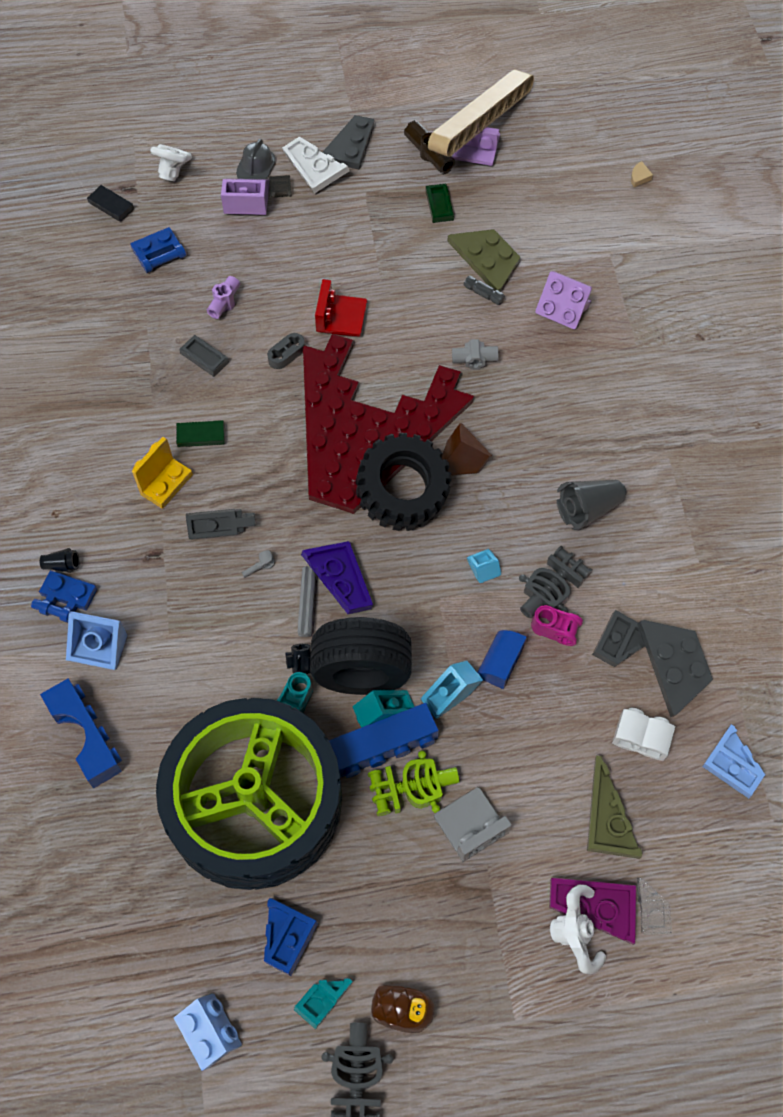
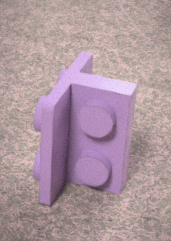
M486 127L455 152L452 157L459 161L492 166L500 138L499 129Z
M551 271L535 312L569 328L576 329L582 313L589 308L591 300H588L592 287Z

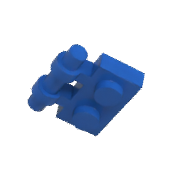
M50 570L39 590L41 596L46 597V599L43 601L34 599L31 608L39 610L40 614L46 616L51 614L60 617L61 621L68 623L69 612H76L77 608L87 611L97 588L93 584ZM58 601L67 605L62 608L55 604Z

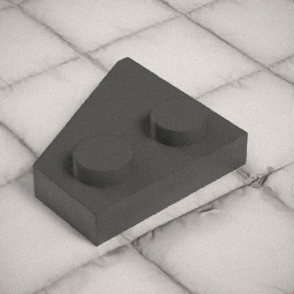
M615 610L592 655L616 667L645 647L637 624L638 622Z

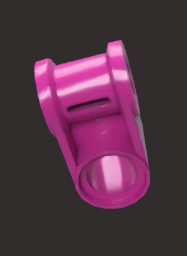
M544 605L537 608L531 622V628L539 636L555 640L562 645L574 646L577 642L576 634L578 628L582 626L583 620L573 613H567ZM539 618L547 619L549 624L542 623Z

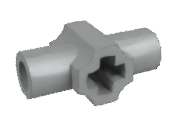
M472 339L465 343V348H452V363H466V367L471 368V370H479L485 366L487 361H498V346L484 347V342L479 341V339Z

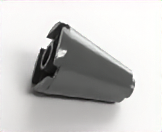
M619 480L566 482L557 489V493L560 492V499H557V507L566 525L571 524L573 530H579L623 503L627 491L624 484Z

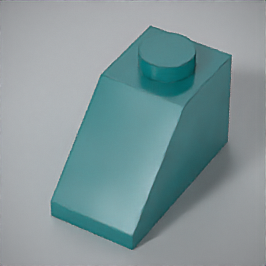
M373 690L352 707L357 721L362 728L413 708L414 704L407 690Z

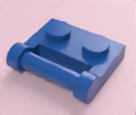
M170 227L130 243L131 249L146 273L153 271L152 268L178 257L180 259L186 257L182 244L179 243Z

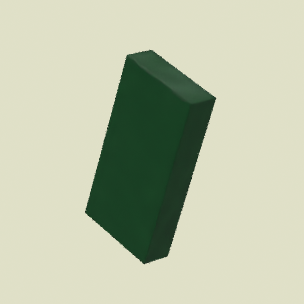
M447 184L426 186L425 192L432 222L454 221Z
M224 421L176 423L177 447L224 445Z

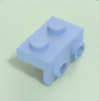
M215 994L197 998L174 1017L201 1071L210 1068L226 1054L242 1046L237 1030L231 1025L224 1012L222 1003L216 998Z

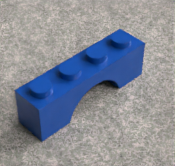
M69 678L40 694L57 724L74 723L84 728L85 744L80 754L76 757V761L93 789L122 772L118 765L122 759L115 747L109 749L106 741L110 740L103 726L97 728L94 720L98 717L91 705L85 707L82 699L86 696L79 684L73 686Z

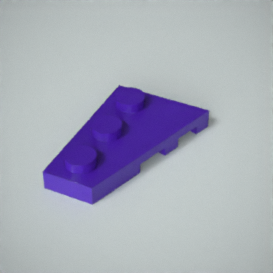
M349 541L302 550L301 556L347 614L372 609V600Z

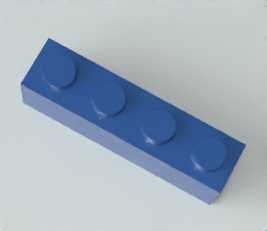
M423 703L331 739L329 742L337 757L340 778L343 776L350 778L358 775L361 769L366 767L376 768L383 765L386 759L391 757H404L411 752V749L416 747L426 748L433 745L435 740L438 739L439 730L427 704Z

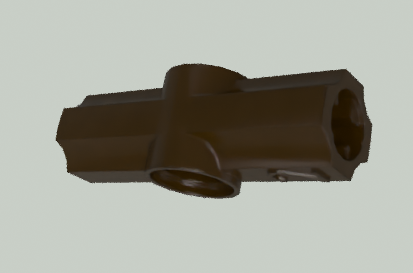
M415 120L408 123V126L404 129V135L420 151V157L424 161L431 162L441 173L446 174L450 172L455 165V159L452 156L447 157L428 149V141L432 132H428Z

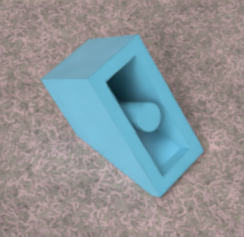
M468 661L452 664L420 699L423 703L427 704L430 712L437 719L466 699L483 679Z

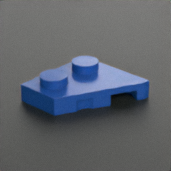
M269 898L267 902L269 915L268 924H266L265 936L267 937V944L264 951V962L291 976L318 922Z

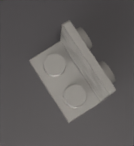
M478 787L434 814L436 822L462 862H465L509 834L511 823L507 817L499 818Z

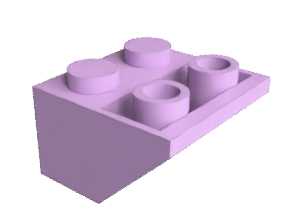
M223 179L221 200L224 214L266 215L269 179Z

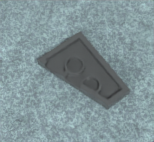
M354 115L322 153L331 155L340 164L344 163L348 168L359 170L374 128V119Z

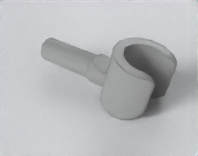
M269 550L259 553L260 562L242 572L244 578L257 570L271 569L274 566L273 555Z

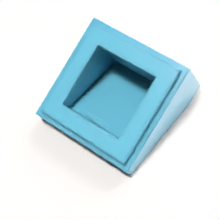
M489 549L467 557V561L479 583L501 575L499 560Z

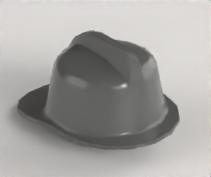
M258 139L257 142L250 143L244 148L236 171L238 179H267L275 163V155L263 143L262 139Z

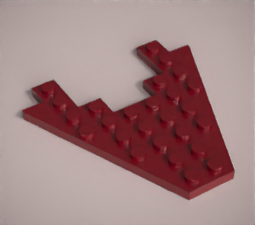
M332 334L324 351L305 345L303 347L308 495L311 501L355 514L361 508V498H357L356 477L360 462L363 460L367 449L372 448L373 443L377 440L384 441L385 436L393 434L394 438L399 436V433H407V437L412 438L416 434L421 436V441L426 442L428 439L432 442L473 403L474 395L455 390L461 371L439 365L424 401L402 395L395 413L353 401L359 388V382L340 376L353 347V340ZM394 465L385 469L380 479L382 485L385 486L405 465Z

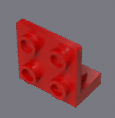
M322 279L315 312L316 332L360 337L367 299L335 295V290H332L331 280Z

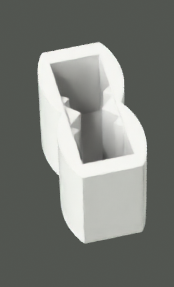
M637 708L623 709L612 744L656 760L664 761L668 756L675 726L663 717L649 718L644 715L643 711Z

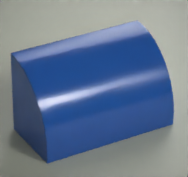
M498 631L477 672L484 681L504 689L525 646L527 637L513 631Z

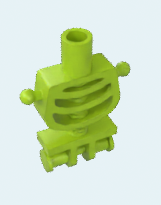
M421 750L418 753L419 759L406 763L403 770L402 783H394L391 766L385 767L387 781L382 782L381 770L369 772L368 777H370L372 784L369 786L370 791L376 792L377 795L372 798L373 803L377 806V816L391 813L387 805V801L391 800L395 814L400 813L401 808L398 794H403V792L415 808L422 809L431 805L432 812L437 813L440 811L437 802L442 800L443 795L441 787L459 783L457 768L436 771L434 760L425 759L426 752ZM425 768L424 777L419 778L420 770ZM415 769L414 779L407 780L408 773ZM425 787L427 788V790H428L430 796H428V795L424 792L423 789H425ZM382 790H390L389 793L382 794ZM417 790L420 799L413 796L411 791Z

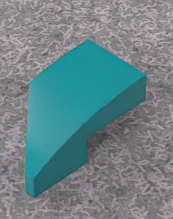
M350 978L343 981L329 982L327 980H319L318 984H314L295 1005L294 1011L316 1030L353 981Z

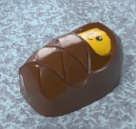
M384 985L379 986L375 991L371 1014L377 1023L385 1027L405 1033H420L431 1024L435 1005L427 994L417 989Z

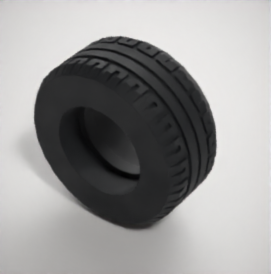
M350 617L330 621L320 626L312 636L310 673L320 686L339 693L368 695L373 690H396L406 684L412 673V641L402 627L382 619Z

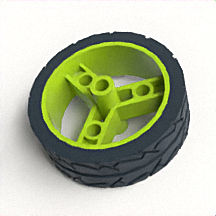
M247 698L225 701L208 708L204 713L201 712L184 725L174 737L170 746H168L160 763L156 783L157 810L164 830L187 864L212 882L228 888L244 890L276 887L296 878L316 863L333 839L340 821L342 790L337 757L328 738L325 737L326 735L318 725L298 709H291L292 706L273 699L250 698L247 700ZM250 737L242 768L235 773L233 780L189 792L196 771L207 757L218 748L232 741ZM282 742L292 746L306 758L313 768L318 781L316 800L305 822L269 788ZM261 750L269 751L264 757L256 756ZM254 767L264 769L262 779L258 771L253 769ZM234 793L237 794L239 801L223 803L222 799ZM208 801H217L213 808H204ZM270 801L274 807H272L267 814H264L268 808V803ZM246 813L248 816L254 817L281 844L270 850L254 854H236L220 850L206 843L192 828ZM280 816L288 818L283 825L273 824L275 819Z

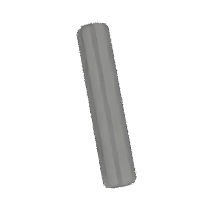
M309 566L302 568L297 631L300 637H310L312 634L316 574Z

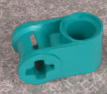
M302 672L292 674L288 678L277 701L292 706L291 709L296 708L304 714L313 693L308 675ZM299 683L307 685L305 690L300 692L293 689Z

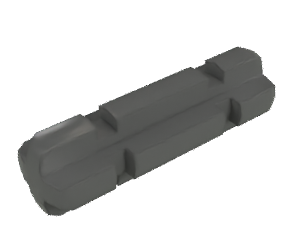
M467 276L463 285L471 291L473 290L480 296L488 300L491 299L497 305L503 302L505 295L502 292L495 291L494 288L480 280L477 281L476 278Z

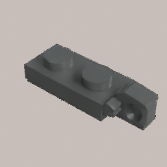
M241 509L186 513L189 539L238 535V532H244V527L255 526V513H242Z

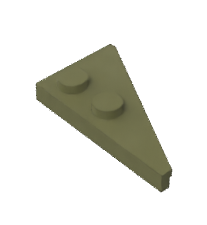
M596 755L587 851L640 859L642 857L641 848L637 846L632 833V826L625 816L624 806L609 777L608 767L603 762L602 756Z

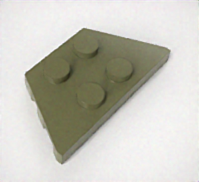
M494 229L448 235L447 242L482 280L494 288L495 291L502 292V287L506 281H509L512 271L520 263V256Z

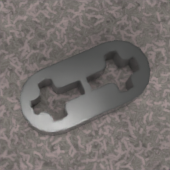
M291 333L270 348L267 353L269 365L274 369H282L303 353L305 345L303 336L298 333Z

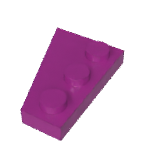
M561 878L550 879V909L566 915L568 909L566 897L569 891L577 885H587L594 890L595 894L592 898L580 896V913L586 915L592 921L594 928L629 944H635L636 885Z

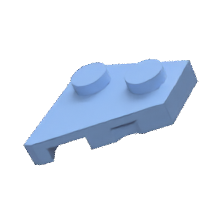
M731 724L702 767L749 799L762 781L765 773L759 764L753 760L751 751L747 745L744 746L736 734L737 729Z

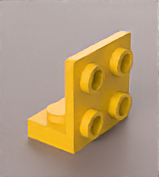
M165 437L155 442L143 459L135 463L132 470L140 495L162 509L193 476L191 469L173 459L168 440Z

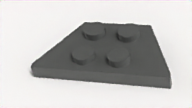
M641 620L637 623L669 715L674 717L713 680L696 631Z

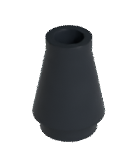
M67 548L47 555H41L39 563L42 570L48 569L71 573L79 568L80 559L76 550Z

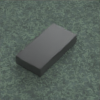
M196 335L179 349L180 354L213 377L229 363L228 357Z

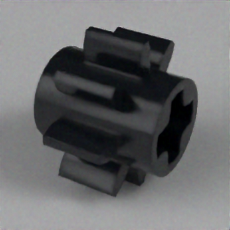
M295 644L291 647V652H286L287 669L292 668L293 674L297 672L310 673L311 646L308 644Z

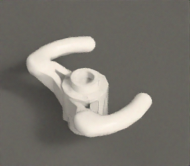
M159 144L157 147L153 146L150 149L151 154L161 157L158 168L159 177L169 181H176L181 166L192 159L191 153Z
M577 885L567 894L566 902L568 909L566 915L557 916V919L552 920L550 933L554 942L570 945L577 959L579 970L584 974L591 975L598 972L603 966L606 955L602 951L597 952L594 959L590 961L586 944L589 943L594 935V925L586 915L580 913V896L592 898L595 892L587 885Z

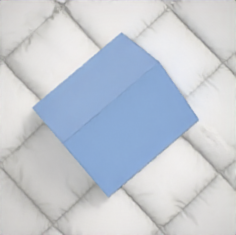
M69 612L66 660L115 670L127 638V633L121 621L78 612Z

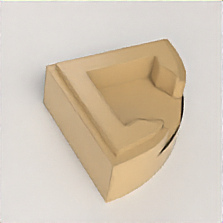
M642 161L633 168L631 175L633 187L652 180L653 174Z

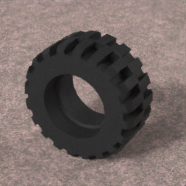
M399 433V436L394 438L393 434L385 436L384 441L379 439L374 442L372 448H368L364 453L356 477L357 498H361V508L363 510L368 509V517L370 519H379L380 526L386 528V525L389 524L393 526L392 530L400 531L401 527H406L407 531L414 530L416 525L420 528L427 525L428 521L433 520L442 509L451 488L449 486L452 480L451 473L447 472L450 466L446 459H441L443 456L442 451L439 448L433 449V443L428 439L426 442L420 440L421 436L416 434L413 435V438L407 437V433ZM394 465L411 467L423 478L425 491L420 497L415 499H398L389 494L383 487L380 480L382 472Z

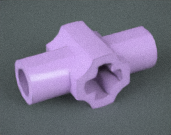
M228 276L225 282L215 284L212 289L214 299L207 308L209 316L218 319L223 312L233 309L235 306L233 296L240 286L238 279Z

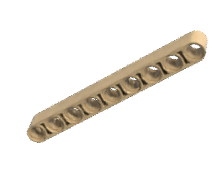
M516 69L512 70L437 128L429 138L428 149L447 157L452 156L526 96L532 89L534 76Z

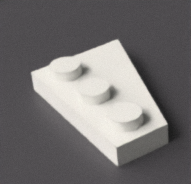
M301 137L282 147L285 155L314 194L349 172L347 165L344 163L340 164L334 157L322 153L318 147Z

